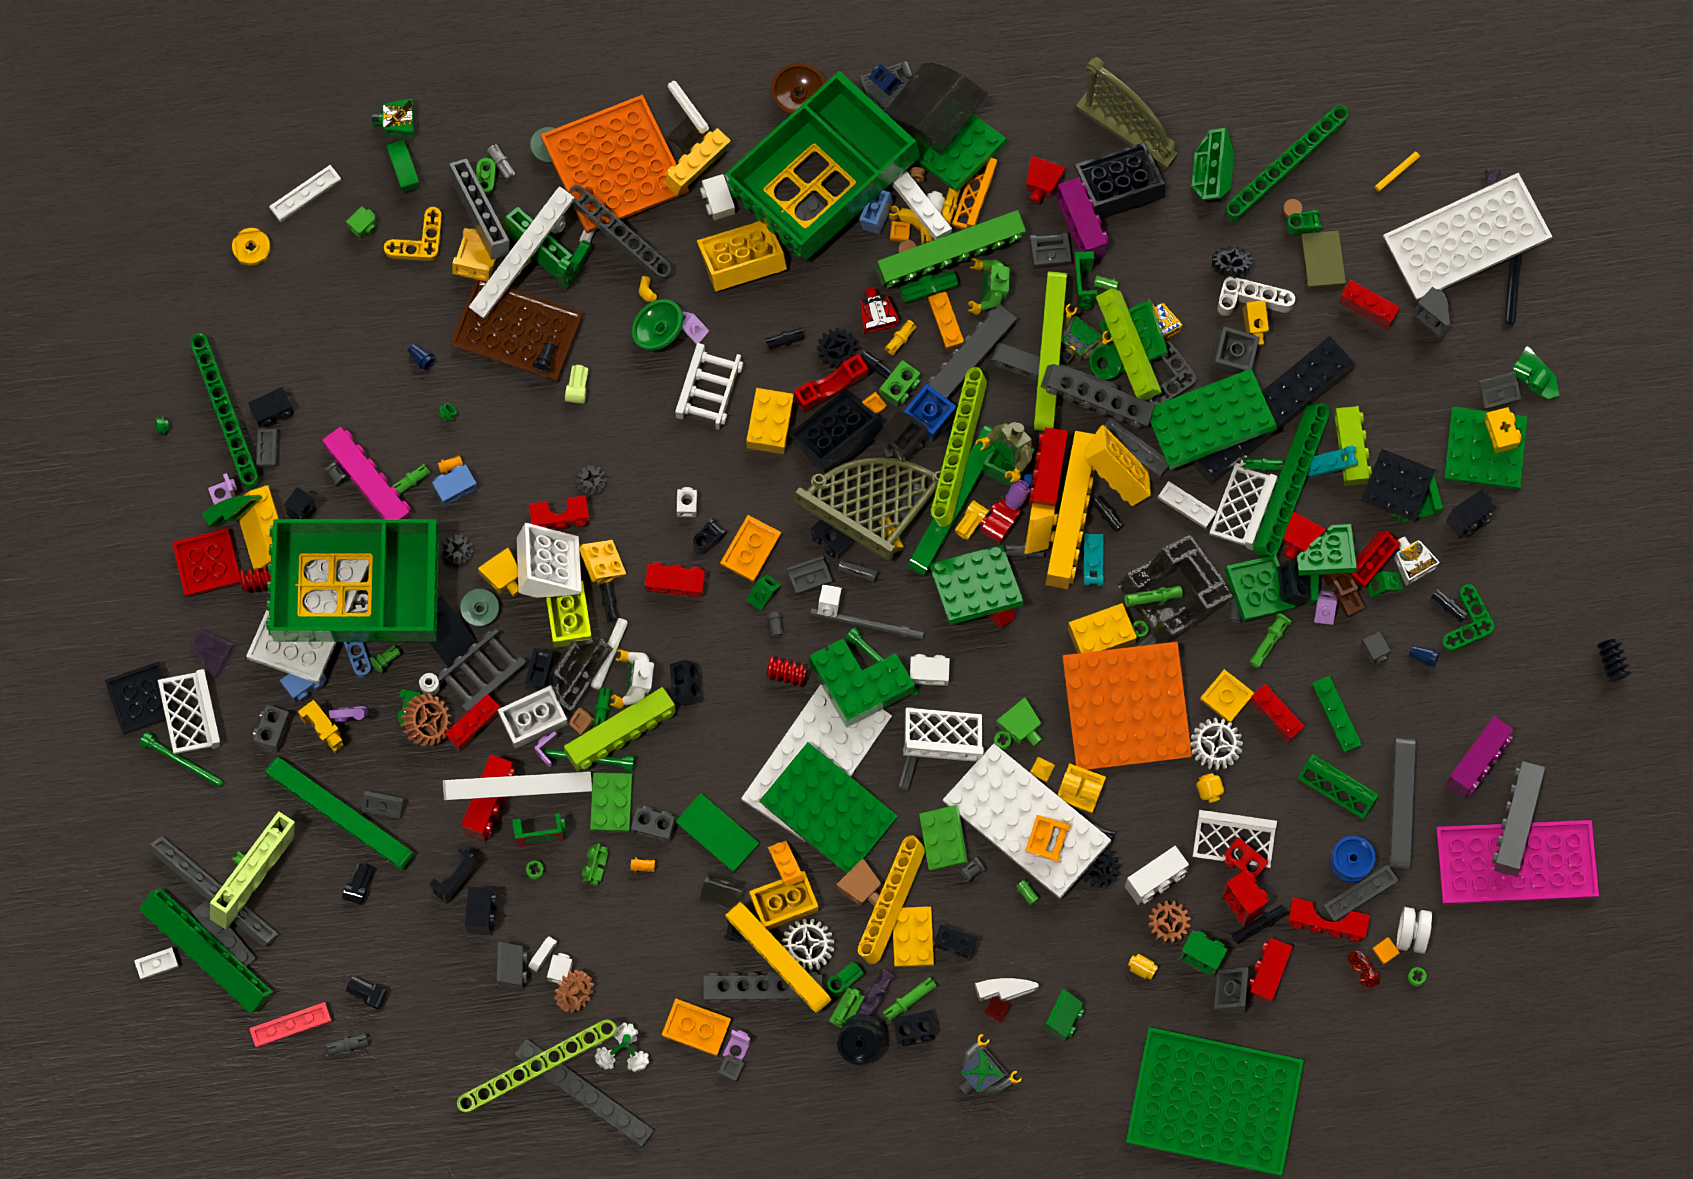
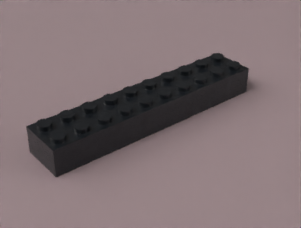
M1329 336L1261 391L1276 423V430L1190 463L1212 486L1234 468L1235 464H1239L1245 456L1250 455L1304 411L1306 406L1311 405L1352 372L1355 362Z

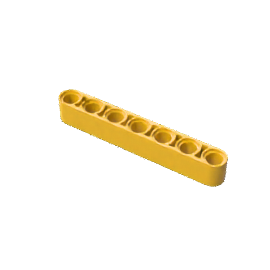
M908 836L903 840L859 943L858 953L869 964H876L881 959L925 854V847L914 836Z
M741 902L725 915L728 921L815 1013H818L831 1001L830 996Z

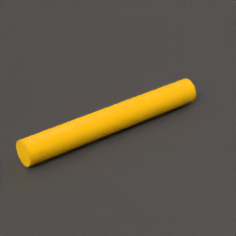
M1414 152L1375 186V189L1380 192L1420 158V155Z

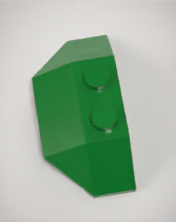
M1226 128L1209 130L1206 134L1207 136L1202 140L1194 153L1191 187L1204 201L1220 199L1231 189L1234 150Z

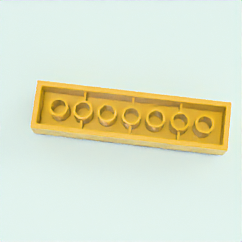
M1075 431L1045 584L1047 586L1068 589L1069 584H1073L1076 567L1072 566L1077 565L1080 549L1076 548H1080L1083 531L1079 530L1084 529L1087 513L1083 512H1087L1095 469L1090 467L1085 460L1086 447L1095 434Z

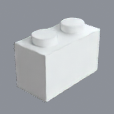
M724 175L702 180L700 193L702 198L707 200L708 204L705 206L708 215H712L713 220L734 215L735 206Z
M922 654L911 657V680L914 684L948 686L950 658L942 655H936L934 658Z

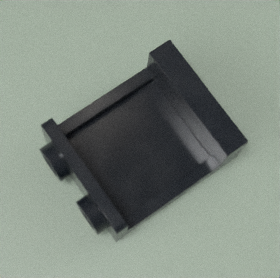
M460 848L458 849L457 853L462 863L444 885L435 878L429 884L432 893L447 905L477 869L475 856L467 849L464 851Z

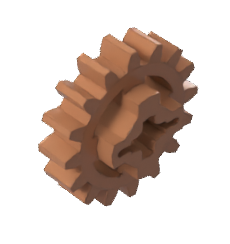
M1165 901L1164 906L1158 903L1157 909L1153 908L1151 910L1154 915H1149L1148 917L1152 921L1148 924V927H1153L1151 935L1156 933V940L1163 938V943H1166L1168 939L1173 944L1175 938L1181 941V935H1187V931L1184 929H1190L1191 926L1187 924L1191 918L1185 916L1188 910L1182 911L1183 905L1180 904L1177 907L1175 906V901L1171 905L1168 904V901ZM1161 912H1164V914H1163L1164 916H1163L1162 918H1159L1158 920H1156V919H1157V916H1158ZM1167 917L1170 919V922H1173L1171 928L1168 923H1165ZM1182 925V928L1175 933V928Z
M574 970V973L569 971L567 977L562 976V983H557L559 989H555L554 992L558 993V995L554 999L557 1000L556 1005L562 1010L573 1013L574 1010L580 1011L581 1005L585 1007L586 1000L590 1001L591 998L588 996L593 993L590 988L594 984L590 982L592 978L583 971Z

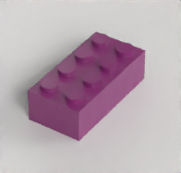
M1078 177L1058 184L1056 199L1078 251H1094L1095 260L1105 256L1109 240L1106 232H1102L1100 227L1102 225L1100 217L1095 215L1093 211L1095 207L1092 199L1087 197V187L1084 182L1081 183Z
M1494 716L1450 775L1445 786L1463 799L1467 794L1471 796L1480 783L1478 779L1482 781L1491 768L1489 764L1493 766L1502 751L1513 738L1510 735L1513 729Z

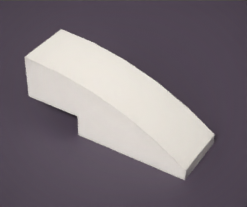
M999 978L975 983V990L980 1002L999 996L1002 1003L1038 991L1039 988L1036 982L1015 978Z

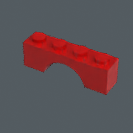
M857 354L843 362L829 376L816 382L809 381L795 389L794 399L802 412L805 413L868 377V367L861 356Z
M1293 898L1287 924L1291 925L1293 929L1302 930V928L1310 929V932L1314 934H1321L1323 932L1329 934L1332 938L1340 939L1345 937L1350 942L1360 943V941L1363 942L1366 938L1370 915L1350 911L1344 919L1330 922L1317 915L1313 902Z

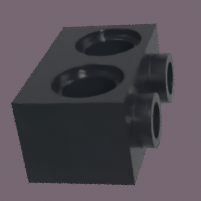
M299 487L294 490L283 504L286 510L285 513L288 516L287 519H309L317 509L313 497Z
M1288 560L1277 567L1281 602L1300 606L1311 599L1308 575H1298L1296 561Z
M534 647L525 680L526 690L537 692L547 687L554 660L552 651Z
M688 660L670 664L672 701L684 706L701 702L699 666Z
M940 924L933 948L970 961L977 937Z
M931 1010L892 1018L897 1045L909 1046L914 1044L913 1041L921 1040V1042H928L933 1040L932 1037H936ZM921 1023H926L930 1029L923 1032L918 1026ZM902 1027H907L910 1030V1034L903 1036L899 1030Z

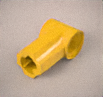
M973 500L967 508L965 516L956 527L955 533L961 538L969 540L985 516H988L990 510Z

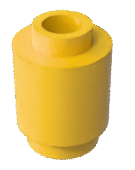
M1139 953L1137 957L1133 955L1128 963V966L1131 967L1129 971L1145 980L1146 978L1149 980L1153 978L1158 966L1154 964L1155 962Z

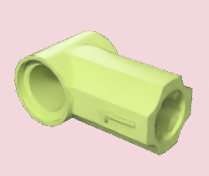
M582 365L572 366L569 385L566 387L565 402L585 403L588 368Z

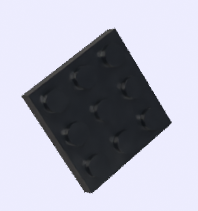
M1381 449L1361 501L1414 522L1435 469Z
M160 661L105 680L123 735L166 720L158 680L166 679ZM163 684L164 691L171 695L169 685ZM171 699L167 706L169 710L175 713L177 709L174 701Z

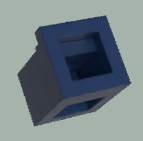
M882 64L875 67L868 77L889 96L901 83Z

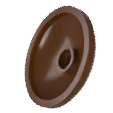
M804 63L787 65L775 75L772 81L771 94L773 101L780 110L791 115L818 91L826 81L821 72L811 65ZM802 93V96L798 97L796 94Z

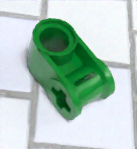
M1310 210L1291 214L1285 225L1286 232L1290 235H1300L1322 231L1323 227L1320 225L1318 217L1320 212L1318 210ZM1291 222H1296L1299 226L1295 227Z

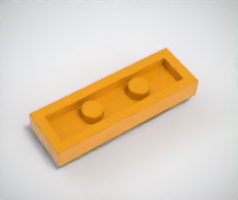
M946 291L929 296L928 301L946 350L964 345V340Z
M787 841L768 847L785 887L804 881Z

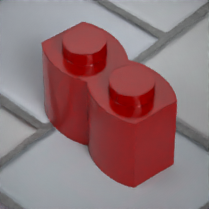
M1004 499L994 503L990 510L992 514L989 518L985 516L980 524L982 527L981 533L999 545L1021 515L1020 509L1010 508L1005 504Z

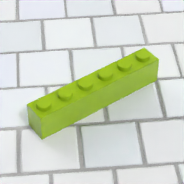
M1111 288L1096 296L1136 397L1146 401L1161 393L1121 291Z
M662 687L564 746L565 755L577 771L587 769L591 766L592 762L605 758L614 749L622 748L627 741L637 739L642 732L655 728L662 720L670 719L676 713L675 704Z

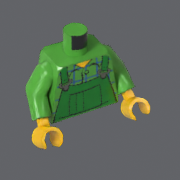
M971 258V261L975 262V265L970 267L971 269L978 271L983 269L982 302L978 304L970 301L968 305L973 308L968 310L969 312L978 315L981 310L984 311L998 307L1008 294L1010 269L1005 267L1000 260L986 259L982 261L977 258Z

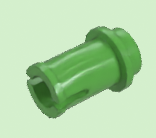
M1099 275L1096 276L1094 287L1106 290L1111 288L1117 290L1119 281H1116L1115 278L1112 280Z
M1023 880L1016 886L1017 892H1020L1029 905H1032L1039 899V896L1030 887V882Z

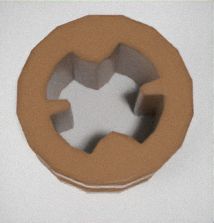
M912 167L909 169V175L915 182L924 181L925 177L923 175H925V170L923 168Z

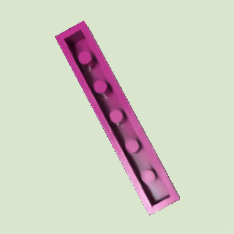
M339 427L322 440L324 447L340 464L341 468L349 475V478L383 519L411 518L409 512L411 508L405 501H400L398 498L399 493L393 486L390 488L386 482L388 480L382 472L378 474L375 470L376 465L370 458L366 459L363 455L365 453L359 444L355 445L353 443V437L348 430L344 431Z

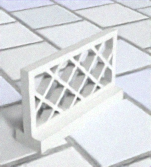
M1234 466L1209 534L1254 550V543L1278 482V476L1273 474L1269 476ZM1237 472L1245 474L1247 480L1237 483L1235 479ZM1258 478L1265 480L1264 485L1257 489L1252 481ZM1250 483L1253 491L1243 494L1240 487ZM1238 488L1241 496L1231 500L1229 497L1230 491ZM1256 494L1258 498L1257 503L1249 506L1246 498ZM1244 500L1247 507L1237 512L1234 503ZM1231 505L1235 513L1225 517L1223 509ZM1249 511L1252 515L1251 520L1243 523L1239 515ZM1237 516L1241 524L1230 528L1227 521ZM1225 522L1228 528L1227 531L1223 533L1215 531L1217 525ZM1243 528L1245 536L1243 539L1236 538L1233 532Z
M204 669L197 670L196 673L158 680L173 754L212 747V749L219 748L220 740ZM193 679L194 687L191 691L181 686L185 680ZM171 683L176 686V689L170 695L164 691L163 684ZM178 689L188 694L183 702L174 697ZM190 696L198 700V705L195 709L185 704ZM171 699L180 704L175 713L169 710L167 706ZM183 707L192 712L187 720L178 715ZM194 714L202 718V723L199 727L189 722ZM175 718L184 723L180 731L174 729L171 725ZM187 725L196 730L191 739L182 734ZM198 732L206 736L207 743L198 744L194 741ZM179 736L189 741L185 747L176 748L175 742Z
M906 708L903 755L977 762L983 756L982 714ZM910 714L918 715L921 721L915 725L910 720ZM936 716L941 722L934 727L928 721V718ZM955 718L959 724L953 728L947 720ZM969 719L977 720V727L973 730L965 723ZM923 722L931 729L926 734L918 728ZM942 724L950 730L945 736L937 730ZM960 726H963L969 732L963 738L956 731ZM914 730L921 736L918 741L910 740V733ZM934 732L940 740L932 742L927 736ZM953 734L959 742L951 744L946 738ZM972 735L977 740V746L969 745L965 740Z
M1204 810L1198 811L1193 857L1224 861L1225 858L1220 857L1216 849L1222 844L1229 848L1230 846L1226 841L1234 835L1239 837L1237 833L1242 829H1248L1253 836L1245 843L1247 844L1255 838L1261 846L1256 852L1258 853L1262 849L1268 855V863L1265 867L1270 868L1277 821ZM1201 823L1210 824L1214 831L1205 837L1200 831ZM1223 826L1229 827L1233 832L1225 840L1218 832ZM1216 832L1223 842L1213 848L1207 838ZM1261 832L1271 833L1270 841L1265 845L1257 838V835ZM1203 841L1211 848V851L1207 854L1197 853L1198 845ZM1238 849L1232 850L1231 855L1233 854L1236 860H1239L1235 854ZM1253 861L1247 863V865L1257 866Z

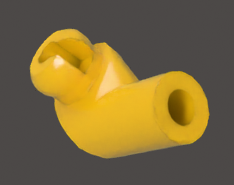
M642 276L639 295L646 302L656 301V293H653L649 288L651 278Z

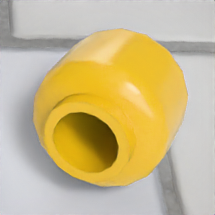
M1214 773L1199 777L1196 785L1200 798L1202 800H1209V803L1220 800L1219 796L1224 793L1220 777L1214 775Z

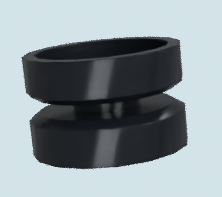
M857 1014L849 1017L842 1025L837 1041L838 1052L842 1058L855 1065H867L874 1061L879 1054L884 1038L882 1026L875 1018L869 1015Z

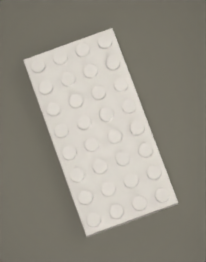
M1517 173L1383 235V238L1415 300L1418 301L1432 286L1435 289L1442 290L1551 240L1552 235L1522 178Z
M312 560L308 562L303 571L305 578L311 582H326L328 580V561ZM338 560L336 563V581L363 582L369 568V562L367 560ZM335 590L310 591L303 597V607L312 613H334L337 610V592ZM348 590L345 592V612H350L359 590ZM266 610L247 653V659L319 684L336 642H274L266 629V620L270 618L269 611Z
M820 685L741 800L806 842L758 801L807 742L851 777L891 720L892 715L882 709L846 728L822 685Z
M995 744L986 751L982 758L976 762L943 799V803L948 807L957 805L960 817L1059 899L1064 896L1111 843L1110 838ZM1037 815L1071 826L1063 842L1059 863L1025 853ZM1054 828L1047 848L1048 852L1052 853L1059 829Z

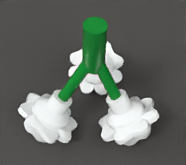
M622 1023L618 1027V1032L614 1038L619 1041V1045L613 1050L608 1051L605 1047L597 1049L594 1057L600 1067L612 1069L615 1058H613L615 1053L622 1047H627L631 1057L627 1060L628 1069L633 1072L645 1069L649 1063V1055L647 1053L644 1054L643 1051L639 1053L634 1052L630 1045L632 1042L637 1041L636 1035L638 1031L634 1029L633 1024L630 1023L627 1026L626 1023Z

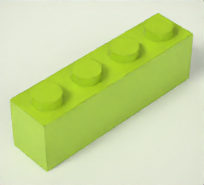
M1359 406L1336 408L1334 419L1339 450L1347 446H1355V459L1358 462V466L1342 470L1344 485L1367 484L1372 470L1371 466L1367 465L1369 451L1364 445L1366 432L1362 430L1361 425L1364 422L1363 413L1359 412Z

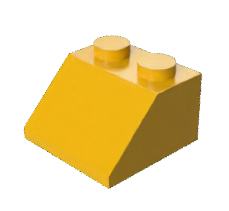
M1032 503L1025 554L1048 549L1049 542H1053L1055 531H1051L1052 525H1056L1058 514H1054L1055 506Z

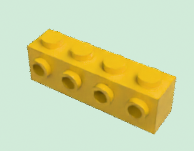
M718 128L713 133L709 131L704 136V141L701 144L696 143L688 156L684 154L679 159V164L676 167L671 166L667 170L664 184L677 196L728 149L731 140Z

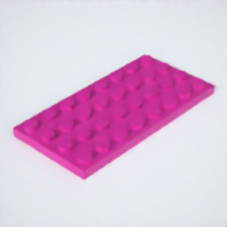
M1592 820L1531 823L1517 877L1494 871L1495 864L1492 863L1494 853L1499 852L1500 847L1496 845L1499 835L1504 833V830L1501 829L1502 824L1436 827L1442 905L1599 897Z

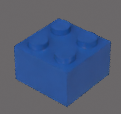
M926 384L903 411V420L933 441L940 433V430L956 414V406Z

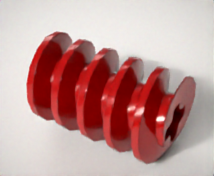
M263 567L261 573L258 568H255L254 574L248 569L247 575L240 570L242 590L245 589L247 594L250 593L251 587L254 592H258L259 586L262 591H265L268 581H271L266 567Z
M771 655L766 675L768 673L769 680H772L776 675L777 682L783 677L784 684H787L790 679L792 686L798 681V686L801 688L805 682L808 666L804 669L803 663H801L799 667H796V661L789 665L788 659L781 663V657L775 662L774 656Z

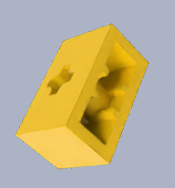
M1509 407L1486 413L1484 421L1495 453L1518 448L1522 438L1520 431L1515 428V416L1513 412L1510 413Z

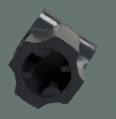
M357 864L350 883H347L344 889L342 899L362 905L373 869L363 864Z
M355 977L351 978L345 991L377 1010L380 1009L388 993L387 990L380 986L370 985Z

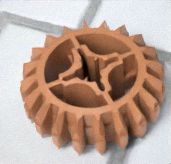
M421 694L418 697L411 698L412 701H408L406 703L407 707L402 709L405 715L400 717L404 719L401 726L406 727L403 733H409L407 739H413V743L420 744V746H433L440 743V739L446 738L445 733L449 730L447 726L452 724L448 721V718L452 715L446 713L449 708L443 707L444 701H439V697H432L431 694L426 696ZM424 705H426V706H428L429 708H431V709L433 710V713H431V712L428 710V708H425ZM418 728H422L427 735L423 734Z

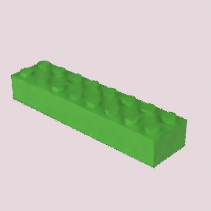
M1016 210L879 260L874 265L881 287L887 286V288L898 285L902 279L907 282L914 279L919 273H922V275L933 272L935 267L939 266L940 269L948 267L954 260L959 263L967 260L971 254L978 256L988 250L987 248L991 247L992 250L1002 247L1007 241H1009V244L1019 241L1026 230L1019 211Z

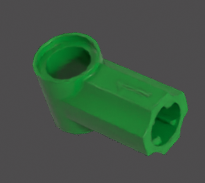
M851 962L837 975L830 977L827 983V993L834 998L840 997L847 988L864 975L861 968L856 963ZM838 983L841 988L833 990L831 984Z

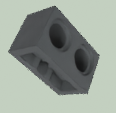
M266 705L265 710L262 709L259 716V727H256L253 731L252 738L255 745L278 752L291 717L289 712ZM276 715L279 717L278 720L274 723L269 722V718ZM270 733L272 737L269 740H263V735Z
M647 806L637 807L631 833L669 843L675 824V817L666 811L658 813L653 811V808ZM642 817H647L650 821L648 824L642 825L639 823V820ZM661 822H666L669 825L664 830L658 828V824Z

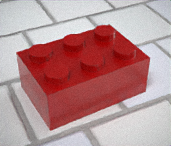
M1246 870L1227 881L1221 894L1243 927L1261 916L1268 904V895L1263 889H1259L1254 875Z

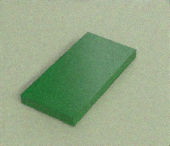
M702 793L675 821L680 828L733 873L759 846V842Z

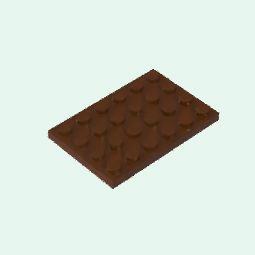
M476 279L451 341V347L557 382L582 320L583 312L508 288L484 319L469 308L470 304L487 283L486 281ZM550 342L556 348L550 359L551 370L545 373L536 370L532 363L536 361L537 356H540L544 343Z

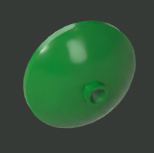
M668 299L656 300L646 305L638 313L632 325V337L635 343L640 348L649 351L658 350L669 345L677 337L683 325L681 308L675 302Z

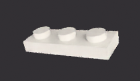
M1169 481L1158 496L1159 500L1205 529L1216 515L1215 510Z

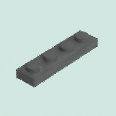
M1112 418L1106 422L1104 426L1147 470L1158 478L1163 475L1169 467L1163 455Z
M1386 865L1323 905V908L1332 922H1336L1349 914L1350 911L1357 909L1393 886L1399 880L1389 865Z
M208 900L192 911L202 926L244 966L248 967L256 961V958L230 927L224 929L210 920V903Z

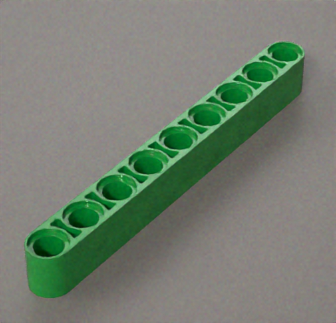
M1342 105L1335 106L1235 196L1226 207L1225 218L1227 221L1232 223L1238 222L1346 124L1348 118L1347 108ZM1340 114L1343 118L1339 119L1335 115ZM1327 126L1330 130L1326 131L1322 127ZM1309 138H1315L1317 142H1311ZM1296 150H1302L1304 154H1298ZM1283 162H1289L1291 165L1285 166ZM1274 173V174H1276L1278 177H1277V178H1272V177H1270L1269 174ZM1261 185L1265 189L1259 190L1256 188V186ZM1248 197L1252 201L1246 202L1243 200V198ZM1235 209L1238 213L1232 214L1229 210Z
M195 334L191 338L190 343L244 488L254 490L259 485V478L210 345L205 335ZM204 342L202 347H196L197 343ZM204 359L211 360L208 364H202ZM212 375L217 376V378L213 381L208 380V378ZM217 392L223 393L219 398L214 397ZM223 409H229L227 414L223 415L220 413ZM229 426H235L233 431H227ZM235 443H242L239 448H233ZM242 459L248 460L245 465H240L239 462ZM248 476L254 477V480L251 482L245 481Z
M1312 404L1304 409L1254 543V552L1259 557L1275 556L1279 551L1329 417V408L1326 404Z
M985 425L978 439L986 438L993 428ZM990 441L989 448L980 450L983 447L982 442L974 444L967 460L952 522L946 527H941L933 518L907 568L922 576L927 574L930 563H933L983 473V463L993 448L992 441Z
M275 757L264 773L400 870H404L415 855L407 847L279 757Z

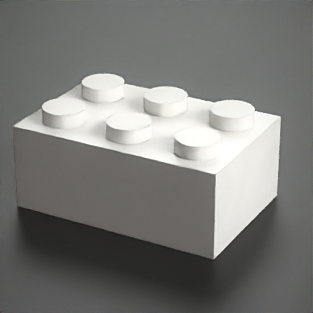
M551 685L498 709L499 716L515 749L568 725L567 718Z
M1174 846L1128 877L1125 888L1137 905L1141 903L1145 905L1154 899L1153 896L1157 892L1162 894L1170 888L1169 885L1172 882L1178 883L1184 879L1189 864L1177 847Z

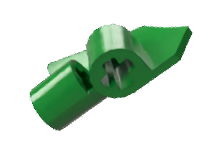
M1526 346L1511 372H1516V379L1527 384L1529 390L1547 400L1559 397L1556 376L1531 348Z

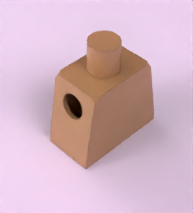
M862 859L836 884V889L861 907L867 901L875 907L880 896L877 892L881 889V883L865 860Z

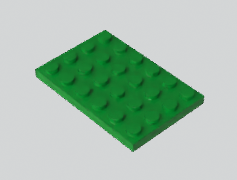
M1252 369L1162 402L1158 406H1154L1150 418V424L1170 470L1277 429Z
M809 742L804 745L758 801L845 874L849 873L867 855L897 818L895 813Z

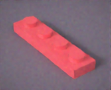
M324 1002L249 1029L255 1047L258 1048L332 1021Z

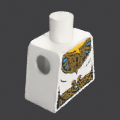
M1405 536L1397 540L1400 543L1398 546L1400 551L1396 553L1394 559L1406 586L1438 567L1440 562L1421 541L1418 540L1410 545Z

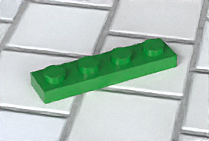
M1328 676L1313 682L1312 687L1343 754L1361 747V741L1331 677Z

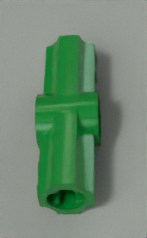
M954 271L937 276H924L918 282L900 287L901 297L904 303L921 298L928 299L929 296L958 287L957 277Z

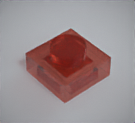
M992 996L983 1015L1001 1024L1010 1005Z

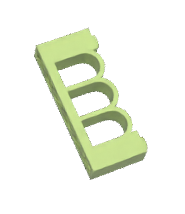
M278 811L210 902V920L224 929L229 927L238 912L248 901L251 893L261 884L268 870L275 865L281 854L284 853L293 841L295 827L293 820Z

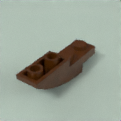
M1350 573L1321 574L1326 585L1331 586L1346 617L1364 610L1365 607L1357 593L1358 587Z

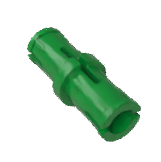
M1244 457L1243 463H1250L1243 465L1244 470L1253 469L1265 472L1266 470L1282 471L1283 465H1280L1283 464L1282 459H1266V457H1260V459Z
M599 688L598 701L594 707L596 710L594 727L598 726L599 720H601L600 724L606 721L607 712L610 710L608 704L611 690L606 688L605 696L604 688Z

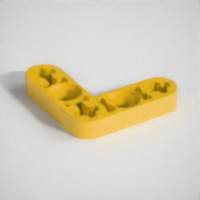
M430 207L425 211L422 241L388 240L384 244L386 256L392 259L435 260L438 257L440 246L441 211L436 207ZM432 213H436L437 216L434 219L435 225L431 224L430 216H432ZM429 230L437 232L434 238H429L426 234ZM429 243H432L434 251L431 255H428L426 252L429 250ZM394 245L396 249L391 253L390 248ZM401 246H403V254H401V251L399 250L401 249ZM409 246H414L417 250L414 254H408L406 249Z

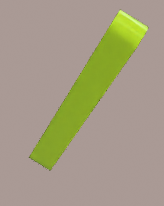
M1048 271L1034 420V430L1045 431V427L1053 428L1056 395L1047 393L1046 389L1041 387V383L1047 366L1052 364L1059 365L1067 273Z
M977 367L969 369L965 376L931 509L934 520L941 527L948 526L953 519L987 386V380L983 372Z
M603 1020L461 1095L457 1100L459 1110L466 1113L474 1112L613 1038L618 1032V1027L611 1020ZM606 1024H611L613 1027L612 1032L608 1035L604 1034L603 1027ZM589 1033L595 1035V1040L591 1044H588L585 1040L586 1035ZM572 1042L577 1044V1050L574 1053L568 1051V1046ZM553 1052H558L560 1059L554 1063L551 1061L550 1056ZM536 1061L542 1063V1069L538 1072L533 1070V1064ZM519 1070H522L525 1074L522 1081H517L515 1078V1074ZM504 1079L507 1082V1087L501 1091L498 1088V1083ZM483 1089H488L490 1093L486 1100H483L480 1096ZM466 1098H470L472 1101L469 1109L463 1107V1101Z

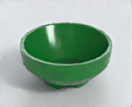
M1109 345L1099 346L1089 356V369L1095 377L1108 380L1120 373L1122 360L1118 350ZM1099 358H1103L1106 361L1104 369H1100L1097 365Z

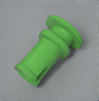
M392 645L381 655L377 654L376 658L370 657V662L375 670L382 673V668H386L389 662L400 656V652L395 645Z

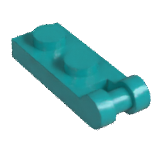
M1347 446L1344 449L1314 456L1308 471V477L1313 478L1358 466L1357 459H1355L1356 447Z
M1084 534V586H1090V584L1103 586V534ZM1090 573H1097V577H1090Z

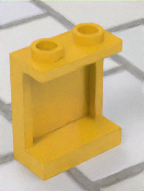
M464 228L463 239L457 257H454L452 263V274L488 282L496 259L491 260L476 229Z

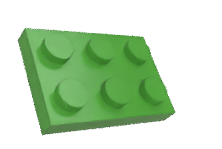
M593 773L591 831L630 832L632 774Z
M954 805L919 814L929 870L935 871L968 863L958 806Z

